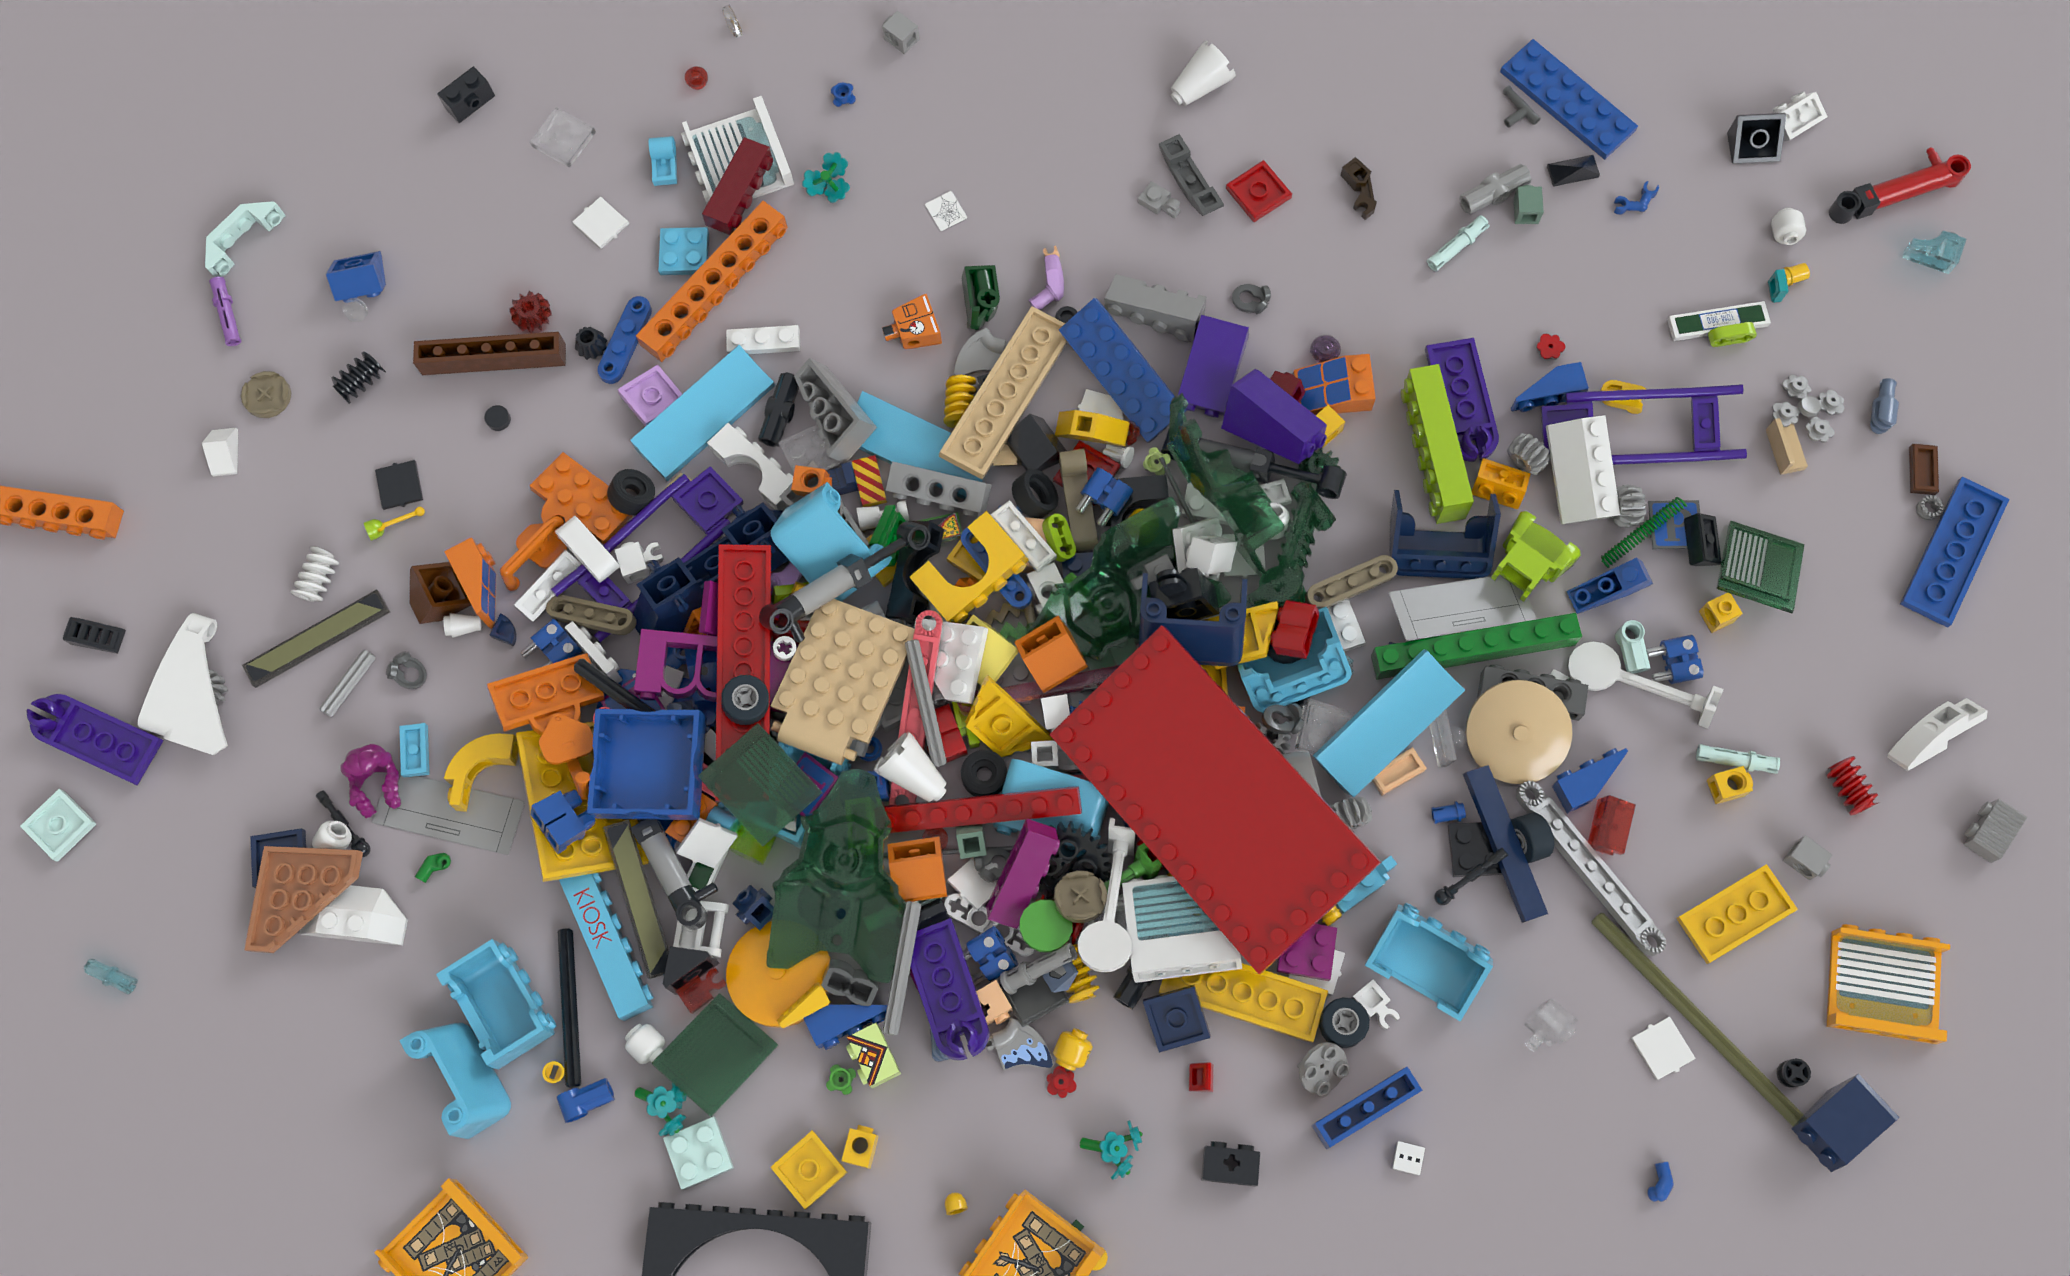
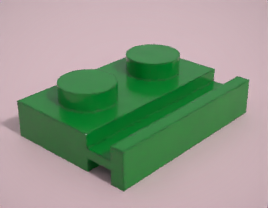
M895 505L885 506L869 542L870 546L879 544L885 547L897 540V529L899 525L906 521L900 512L895 511ZM899 551L890 555L892 559L886 567L895 566Z

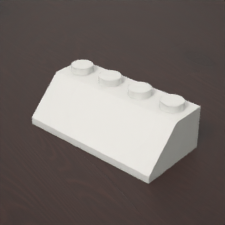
M1605 415L1547 425L1546 431L1560 524L1605 519L1620 515Z

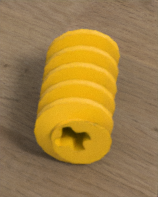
M952 375L947 379L945 383L947 388L945 390L946 399L944 401L946 407L944 408L945 417L943 419L947 427H956L975 397L971 394L976 392V388L971 385L976 384V378L967 375Z
M1078 944L1071 946H1074L1076 949L1077 959L1073 960L1072 963L1077 969L1078 974L1069 990H1066L1067 993L1074 994L1068 999L1069 1003L1092 999L1096 997L1094 992L1100 988L1099 985H1091V982L1097 976L1088 975V971L1091 969L1082 962L1078 954Z

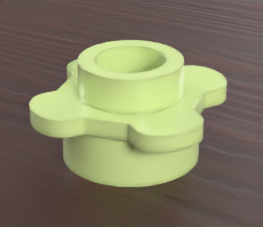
M1153 447L1149 450V454L1143 462V467L1150 472H1155L1156 475H1164V467L1160 463L1159 458L1164 457L1167 465L1171 462V457L1169 454L1159 452L1157 447Z

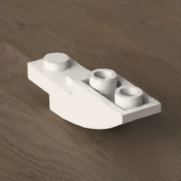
M1968 698L1955 705L1947 701L1915 724L1890 750L1887 758L1909 771L1947 749L1948 740L1987 719L1988 711Z

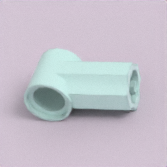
M1636 620L1627 621L1615 634L1616 642L1621 647L1626 672L1632 674L1651 669L1643 639L1645 629ZM1625 629L1631 630L1635 635V639L1628 638L1625 634Z

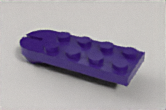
M1468 338L1426 345L1425 353L1428 365L1439 364L1463 460L1474 462L1478 455L1480 460L1488 458L1493 454L1498 445L1499 434L1475 339Z
M53 694L31 702V705L56 716L55 721L30 709L26 711L30 730L35 738L134 785L139 784L164 741L63 694Z
M950 918L917 931L911 969L937 1047L943 1055L952 1060H966L968 1058L960 1036L965 1035L968 1050L974 1057L986 1047L989 1040V1027L955 926Z

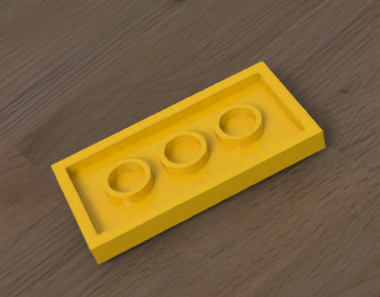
M1766 864L1676 919L1706 964H1709L1797 911L1798 908Z

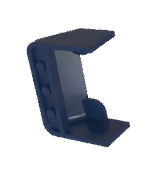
M1394 490L1390 517V557L1397 563L1398 570L1396 575L1462 579L1487 577L1492 571L1501 517L1496 494H1490L1487 516L1478 515L1471 517L1466 522L1464 532L1415 530L1414 517L1409 513L1403 512L1399 490Z
M1143 573L1138 648L1163 625L1200 665H1237L1243 655L1248 579H1242L1240 603L1224 605L1220 610L1219 621L1166 618L1167 608L1165 603L1157 598H1147L1148 573Z

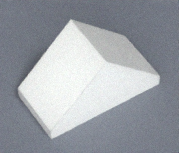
M238 429L212 430L202 442L211 475L214 477L237 474Z

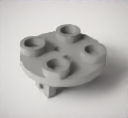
M1329 1042L1313 1047L1305 1055L1302 1062L1297 1065L1302 1086L1320 1097L1328 1095L1350 1071L1344 1050L1335 1043Z

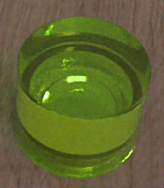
M741 821L736 831L737 838L729 847V850L751 862L764 865L776 837L756 825Z

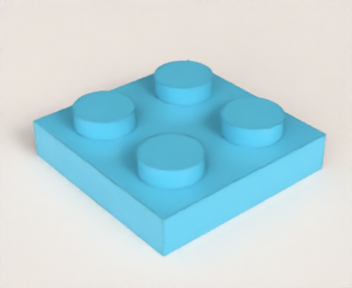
M708 227L660 228L658 269L660 275H693L708 259Z

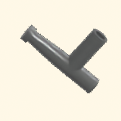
M1510 85L1503 90V93L1519 109L1504 120L1507 127H1511L1524 117L1533 125L1540 121L1541 118L1512 90Z

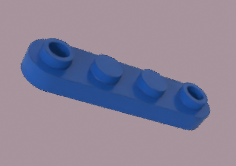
M636 296L628 301L598 365V374L602 381L607 384L617 383L623 377L638 344L636 335L647 324L652 314L651 305L645 297ZM637 305H642L641 308L635 309ZM608 367H613L611 371H606Z
M965 528L961 534V542L986 574L989 565L988 553L979 541L975 544L971 543V539L975 536L968 528ZM1013 574L1006 580L1007 584L999 591L1013 608L1024 609L1032 602L1033 595L1020 575ZM1019 593L1024 594V598L1021 601L1016 600V596Z

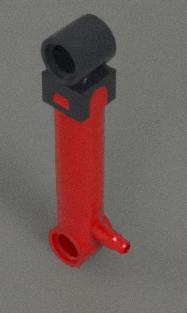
M1930 147L1926 150L1932 166L1873 186L1871 183L1854 188L1853 191H1844L1839 194L1830 207L1829 216L1834 222L1845 224L1854 215L1858 220L1872 215L1877 209L1943 187H1956L1971 170V163L1965 156L1959 154L1953 155L1947 161L1942 162L1938 153L1935 152L1934 148Z

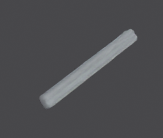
M910 640L905 642V648L930 758L934 766L939 767L945 765L947 761L919 640Z
M908 901L905 904L883 1033L889 1035H898L921 911V904Z

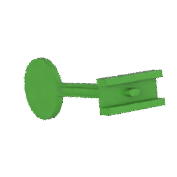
M1144 843L1138 846L1133 863L1122 872L1120 887L1122 883H1127L1132 879L1142 877L1143 880L1155 879L1158 876L1162 863L1158 859L1154 862L1151 861L1147 856L1149 848ZM1110 880L1104 883L1107 890V894ZM1039 900L1031 903L1023 911L1020 918L1019 931L1023 941L1030 948L1039 952H1053L1063 947L1069 941L1072 934V922L1063 918L1057 911L1053 900Z

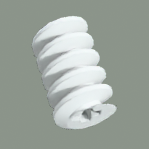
M312 546L310 550L314 554H307L306 556L307 561L310 563H303L302 565L303 570L306 572H299L298 574L299 579L302 581L294 582V586L298 590H291L290 593L311 602L323 601L318 592H327L322 583H331L326 574H335L330 565H339V562L334 559L330 552Z

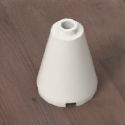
M1208 41L1203 42L1172 85L1171 91L1173 93L1171 97L1178 105L1183 104L1187 106L1231 81L1236 76L1234 69L1229 71L1227 65L1230 62L1215 45L1211 43L1208 46Z
M910 732L901 735L887 749L889 752L884 758L881 757L874 767V771L878 775L928 802H931L933 799L937 802L947 791L944 788L946 781Z

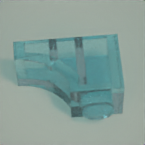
M1944 230L1937 238L1931 240L1913 238L1905 248L1902 258L1950 274L1959 263L1967 239L1958 236L1956 233Z

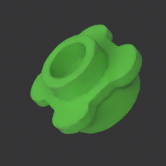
M837 1064L833 1065L830 1068L829 1081L826 1083L827 1089L830 1091H842L844 1095L850 1094L852 1092V1080L856 1077V1071L853 1068L844 1069ZM840 1077L844 1078L843 1082H839Z

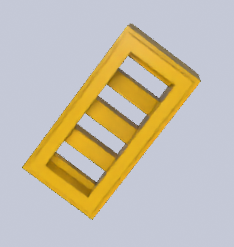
M818 982L813 985L779 1017L777 1022L781 1028L784 1029L829 1005L830 1001L821 984Z

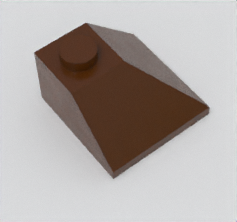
M450 562L416 565L410 568L409 603L419 624L442 621L444 616H450V613L456 614L471 606Z

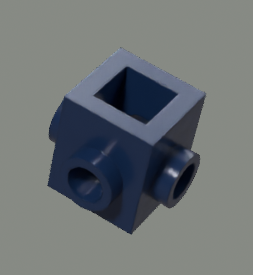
M752 885L742 890L732 903L739 910L735 915L746 925L751 922L759 930L778 912L770 903L773 898L763 888L757 891Z

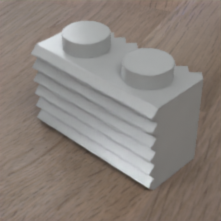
M2001 799L1991 803L1986 802L1978 812L1981 816L1979 821L1972 823L1965 832L1968 838L1964 846L1973 850L1974 853L1982 856L1983 859L1990 863L2003 857L2027 819L2025 815Z

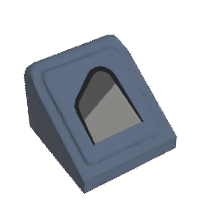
M1071 961L1042 976L1050 990L1055 993L1069 990L1078 971Z

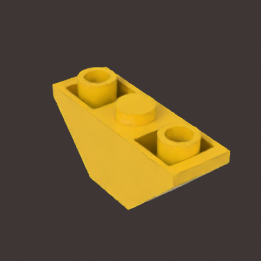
M1078 410L1062 411L1058 415L1055 436L1125 447L1130 422L1099 413Z

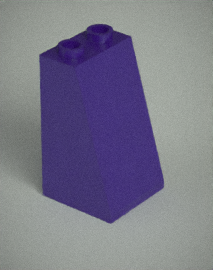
M1201 315L1177 397L1185 410L1194 412L1195 408L1204 410V414L1210 417L1218 418L1219 415L1224 416L1230 388L1235 383L1249 338V327Z
M1254 369L1231 385L1221 429L1297 464L1307 457H1311L1318 448L1321 449L1327 438V435H1325L1327 424L1259 370Z

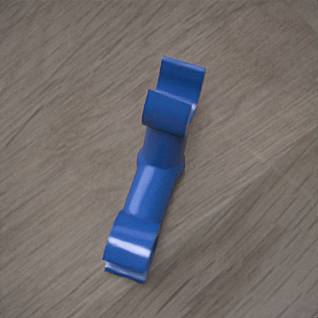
M1649 181L1645 182L1641 191L1642 197L1640 201H1629L1623 196L1616 197L1614 204H1622L1624 207H1616L1614 213L1620 215L1624 214L1627 210L1645 212L1651 198L1657 195L1659 185H1657L1654 191H1649L1647 189Z

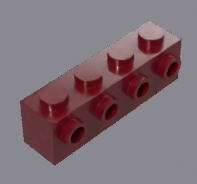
M746 137L742 139L702 213L706 226L731 235L734 229L741 224L745 209H749L751 206L754 192L760 189L766 170L769 171L772 167L773 157L769 146Z

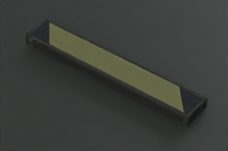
M376 589L242 666L252 686L257 688L390 613V610L382 595Z
M628 819L603 827V832L647 977L652 979L664 975L669 950L635 837L631 830L630 821Z

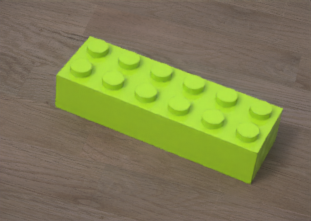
M1436 364L1409 369L1407 379H1404V388L1401 389V399L1403 404H1407L1406 419L1408 425L1413 428L1412 444L1414 448H1418L1419 456L1417 457L1419 470L1424 472L1423 488L1426 494L1429 493L1431 501L1428 504L1430 515L1435 517L1436 524L1466 519L1474 499L1440 366Z

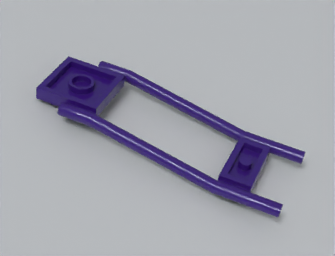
M1743 384L1566 393L1567 405L1541 407L1543 445L1549 450L1547 425L1594 417L1592 401L1691 397L1694 452L1611 455L1613 465L1746 459V449L1720 450L1719 405L1717 396L1743 394Z
M711 466L692 481L683 474L609 539L603 547L610 553L672 497L673 501L707 534L681 558L682 562L685 563L708 548L724 534L721 529L731 523L726 518L733 513V507L738 509L736 505H743V500ZM583 564L550 589L558 597L577 581L595 602L630 610L632 614L638 601L637 599L631 603L628 597L609 577L599 583ZM598 631L593 636L601 643L612 633Z

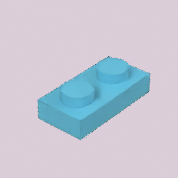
M420 723L399 726L401 776L405 778L430 775L428 725Z

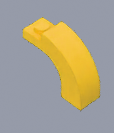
M496 733L481 736L466 744L455 754L444 776V779L453 785L449 788L447 796L451 807L456 811L467 812L473 781L485 768L493 765L516 766L519 752L514 734Z

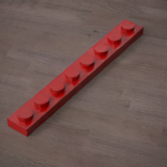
M1079 786L938 800L937 802L879 806L875 808L878 834L1082 813Z

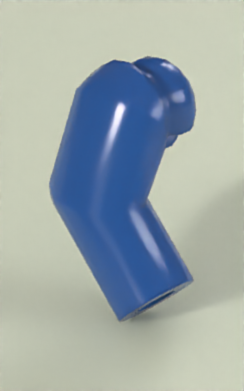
M1669 1162L1655 1164L1658 1182L1656 1186L1648 1188V1197L1653 1202L1667 1200L1673 1189L1674 1182Z

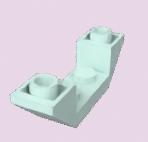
M274 201L240 204L206 237V269L214 277L226 275L235 264L224 251L230 248L256 221L266 230L270 231L286 216Z

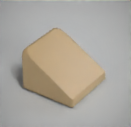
M1006 442L994 460L993 466L1018 465L1017 457Z

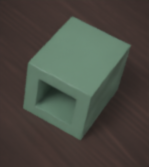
M1524 185L1517 188L1513 198L1515 224H1539L1544 213L1542 187Z
M983 824L956 826L960 859L985 856L986 839Z

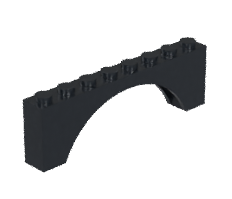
M658 1202V1208L650 1207L642 1276H676L684 1263L708 1242L728 1233L748 1229L770 1230L801 1243L821 1262L829 1276H867L872 1223L865 1222V1216L849 1215L848 1221L837 1220L838 1214L821 1213V1219L810 1218V1212L794 1211V1217L783 1216L782 1210H767V1215L756 1214V1209L740 1208L739 1213H730L729 1207L713 1206L712 1211H701L702 1205L685 1204V1209H674L675 1203Z

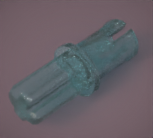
M89 959L83 968L85 973L101 980L104 986L111 985L126 994L132 993L136 988V985L132 983H138L136 978L120 972L118 967H110L95 959Z

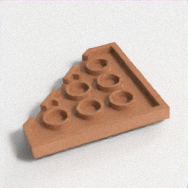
M264 846L244 950L261 953L276 952L359 878L363 852L342 849Z

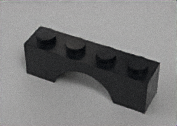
M912 521L924 525L930 531V542L924 549L915 550L910 547H903L899 551L885 615L889 619H900L908 624H915L918 615L928 608L929 600L921 595L919 588L911 580L910 576L922 567L930 557L940 552L944 529L931 521ZM915 531L912 534V540L915 537Z

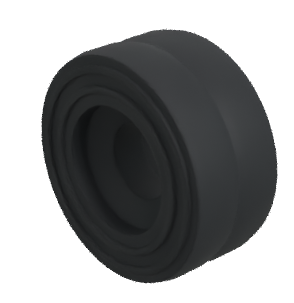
M624 469L613 477L607 490V497L611 505L619 512L627 515H637L654 499L655 486L652 480L644 473L634 469ZM625 489H631L637 493V496H633L627 493Z
M979 750L971 753L964 760L961 767V779L965 789L975 797L996 795L1002 791L1007 775V767L1002 757L990 750ZM981 768L990 769L992 772L991 778L986 781L978 779V770Z

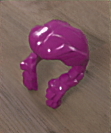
M375 744L365 745L348 752L345 762L340 765V769L349 780V804L352 807L355 806L365 818H370L377 811L374 810L370 800L360 789L364 780L373 773L383 772L387 773L385 782L381 785L385 803L392 809L400 807L401 799L398 792L400 775L392 760L391 753L386 752L382 747Z

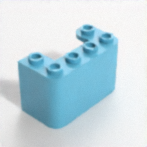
M491 939L436 975L442 986L447 984L452 992L450 994L452 999L457 1000L480 1042L478 1044L480 1049L485 1050L481 1054L487 1066L499 1070L554 1035V1028L557 1025L549 1013H544L541 1007L544 1002L537 991L533 992L528 984L531 982V979L524 969H519L516 963L519 958L511 946L507 947L504 942L499 943Z

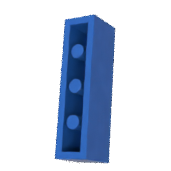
M1407 1066L1320 1119L1312 1127L1327 1150L1423 1090Z

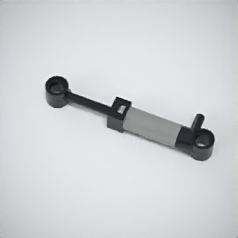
M912 521L903 522L897 529V540L863 560L861 557L850 554L836 562L838 565L836 568L776 604L770 603L765 605L759 614L760 623L763 627L777 634H784L790 630L795 642H802L805 636L797 621L853 587L859 589L872 581L868 569L903 547H910L915 550L924 549L930 542V531L924 525ZM915 531V537L912 540V534ZM779 614L778 621L774 623V617Z
M637 819L638 824L632 826L631 830L638 844L642 846L676 913L677 920L690 930L700 929L707 921V912L700 901L718 892L716 884L712 882L695 892L666 837L667 834L660 820ZM690 909H697L696 918L692 921H687V912Z

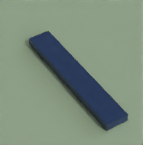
M1489 765L1465 772L1463 777L1493 852L1496 853L1498 849L1503 847L1509 855L1499 861L1498 865L1521 922L1524 923L1547 915L1548 911Z

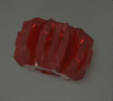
M529 291L527 296L519 293L520 299L512 300L513 307L509 308L512 322L522 331L528 329L529 332L533 333L535 328L542 331L541 325L549 324L548 317L552 316L548 300L544 299L539 292L534 295L533 292Z

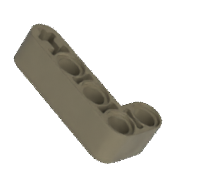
M1078 449L1059 452V465L1069 528L1076 546V552L1098 549L1092 502L1089 503L1083 513H1079L1076 510V507L1084 497L1081 491L1088 482L1085 450Z

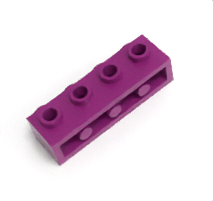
M1026 818L987 903L988 920L1015 929L1018 928L1023 911L1028 907L1031 898L1035 899L1038 894V883L1041 877H1045L1049 870L1051 855H1055L1058 851L1060 840L1057 837L1056 828Z

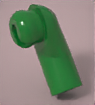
M446 853L427 856L416 873L415 878L426 883L432 872L444 870L450 866V856Z

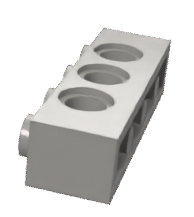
M892 461L886 491L893 492L892 497L907 500V496L915 497L916 503L930 506L932 501L940 503V509L954 511V507L963 509L962 514L977 517L978 513L986 511L992 484ZM913 478L919 480V488L916 491H913L910 487V482ZM940 483L943 487V492L937 497L933 489L936 484ZM960 489H964L967 493V497L963 502H959L957 499V493Z

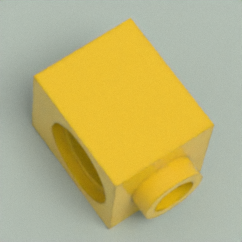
M1329 405L1316 415L1327 424L1325 431L1327 438L1322 448L1343 431L1345 421Z
M1730 592L1708 601L1699 610L1711 633L1734 623L1743 614Z
M1744 766L1713 774L1707 779L1715 804L1745 797L1753 791L1752 777L1746 772ZM1728 779L1736 783L1737 790L1731 789L1728 786Z
M858 1125L857 1130L850 1128L841 1161L871 1169L879 1136L873 1134L874 1129ZM860 1138H865L868 1142L867 1150L861 1154L856 1153L854 1149L855 1142Z

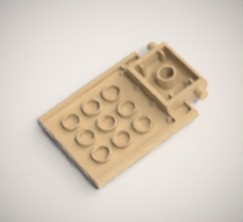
M836 599L815 610L804 632L805 639L799 643L771 704L772 708L787 713L783 723L774 721L771 728L772 731L778 733V741L839 765L843 764L844 759L854 762L857 751L849 749L852 741L855 739L869 745L907 659L905 642L913 640L915 629Z

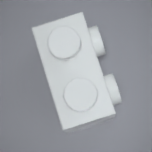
M1217 535L1192 537L1191 545L1186 552V567L1198 568L1206 577H1209V574L1220 575L1221 572L1231 571L1237 542Z

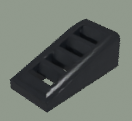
M70 617L63 640L70 645L118 654L126 630L81 618ZM89 629H91L88 640H85ZM102 631L101 636H100V639H99V642L97 643L96 641H97L99 632ZM113 633L110 644L106 645L109 634Z

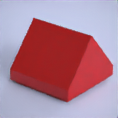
M1212 1063L1190 1064L1189 1091L1213 1092L1214 1065Z

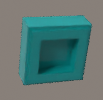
M1785 269L1776 270L1768 280L1772 303L1781 302L1789 292Z

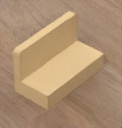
M1780 418L1774 419L1766 429V433L1780 475L1805 470L1808 465L1794 424L1783 427Z

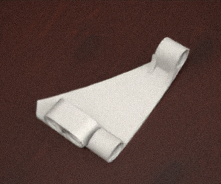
M191 613L178 630L160 663L138 717V726L141 729L162 735L166 740L215 755L228 746L213 693L204 642H209L215 635L217 622L215 619Z

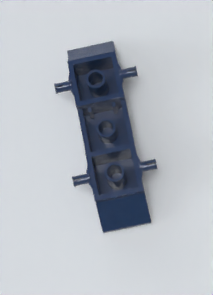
M764 502L746 512L740 505H736L739 511L735 507L732 509L736 518L732 523L721 529L725 537L685 563L679 557L663 566H660L657 560H652L655 566L649 562L648 567L652 573L636 584L641 592L633 615L636 618L635 629L641 636V629L678 633L685 629L692 611L702 607L704 582L713 581L718 583L719 544L771 545V572L790 561L775 545L771 537V529L783 511L769 509Z

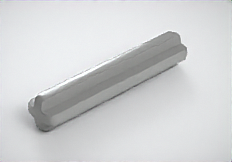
M363 650L320 706V710L330 717L335 714L374 662L375 656L367 650Z

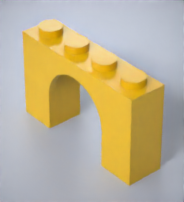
M987 511L967 527L984 546L989 557L987 572L978 583L969 587L954 586L946 581L929 560L910 576L911 580L947 622L959 624L964 622L969 616L968 613L973 608H979L988 600V595L994 590L996 592L1001 590L1007 584L1006 580L1013 574L1017 575L1022 572L1029 561Z

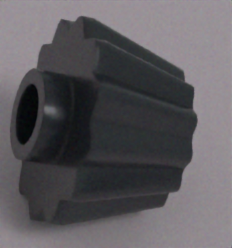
M583 327L576 334L575 350L578 351L579 356H584L586 360L589 358L596 359L597 356L603 355V351L607 348L606 343L608 340L602 332L595 328Z

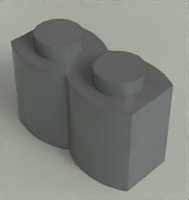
M830 959L823 975L821 986L831 994L847 996L858 1005L871 1006L878 991L879 979L867 970L854 969L843 960Z

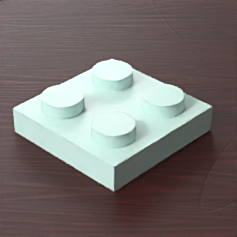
M58 789L20 827L52 860L58 862L96 823L65 791Z
M714 1116L680 1130L673 1136L669 1135L663 1138L681 1190L734 1169L718 1122Z

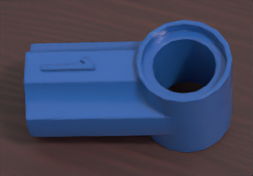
M607 1078L581 1089L574 1088L565 1091L556 1097L565 1123L576 1121L586 1116L589 1111L615 1100L613 1089Z

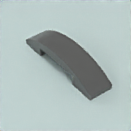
M1180 134L1159 143L1161 153L1185 197L1199 214L1204 216L1224 207V203L1214 187H1209L1191 158V151Z

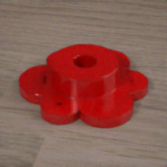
M1543 334L1540 337V342L1536 348L1541 351L1540 355L1542 358L1550 359L1552 357L1557 359L1560 353L1565 350L1566 346L1564 342L1559 341L1558 335L1551 337L1549 334Z
M1057 1066L1053 1073L1047 1075V1081L1049 1082L1047 1086L1048 1093L1051 1095L1058 1094L1060 1098H1065L1067 1092H1074L1077 1087L1076 1082L1073 1080L1074 1073L1072 1071L1066 1072L1064 1067ZM1059 1080H1063L1064 1083L1059 1084Z

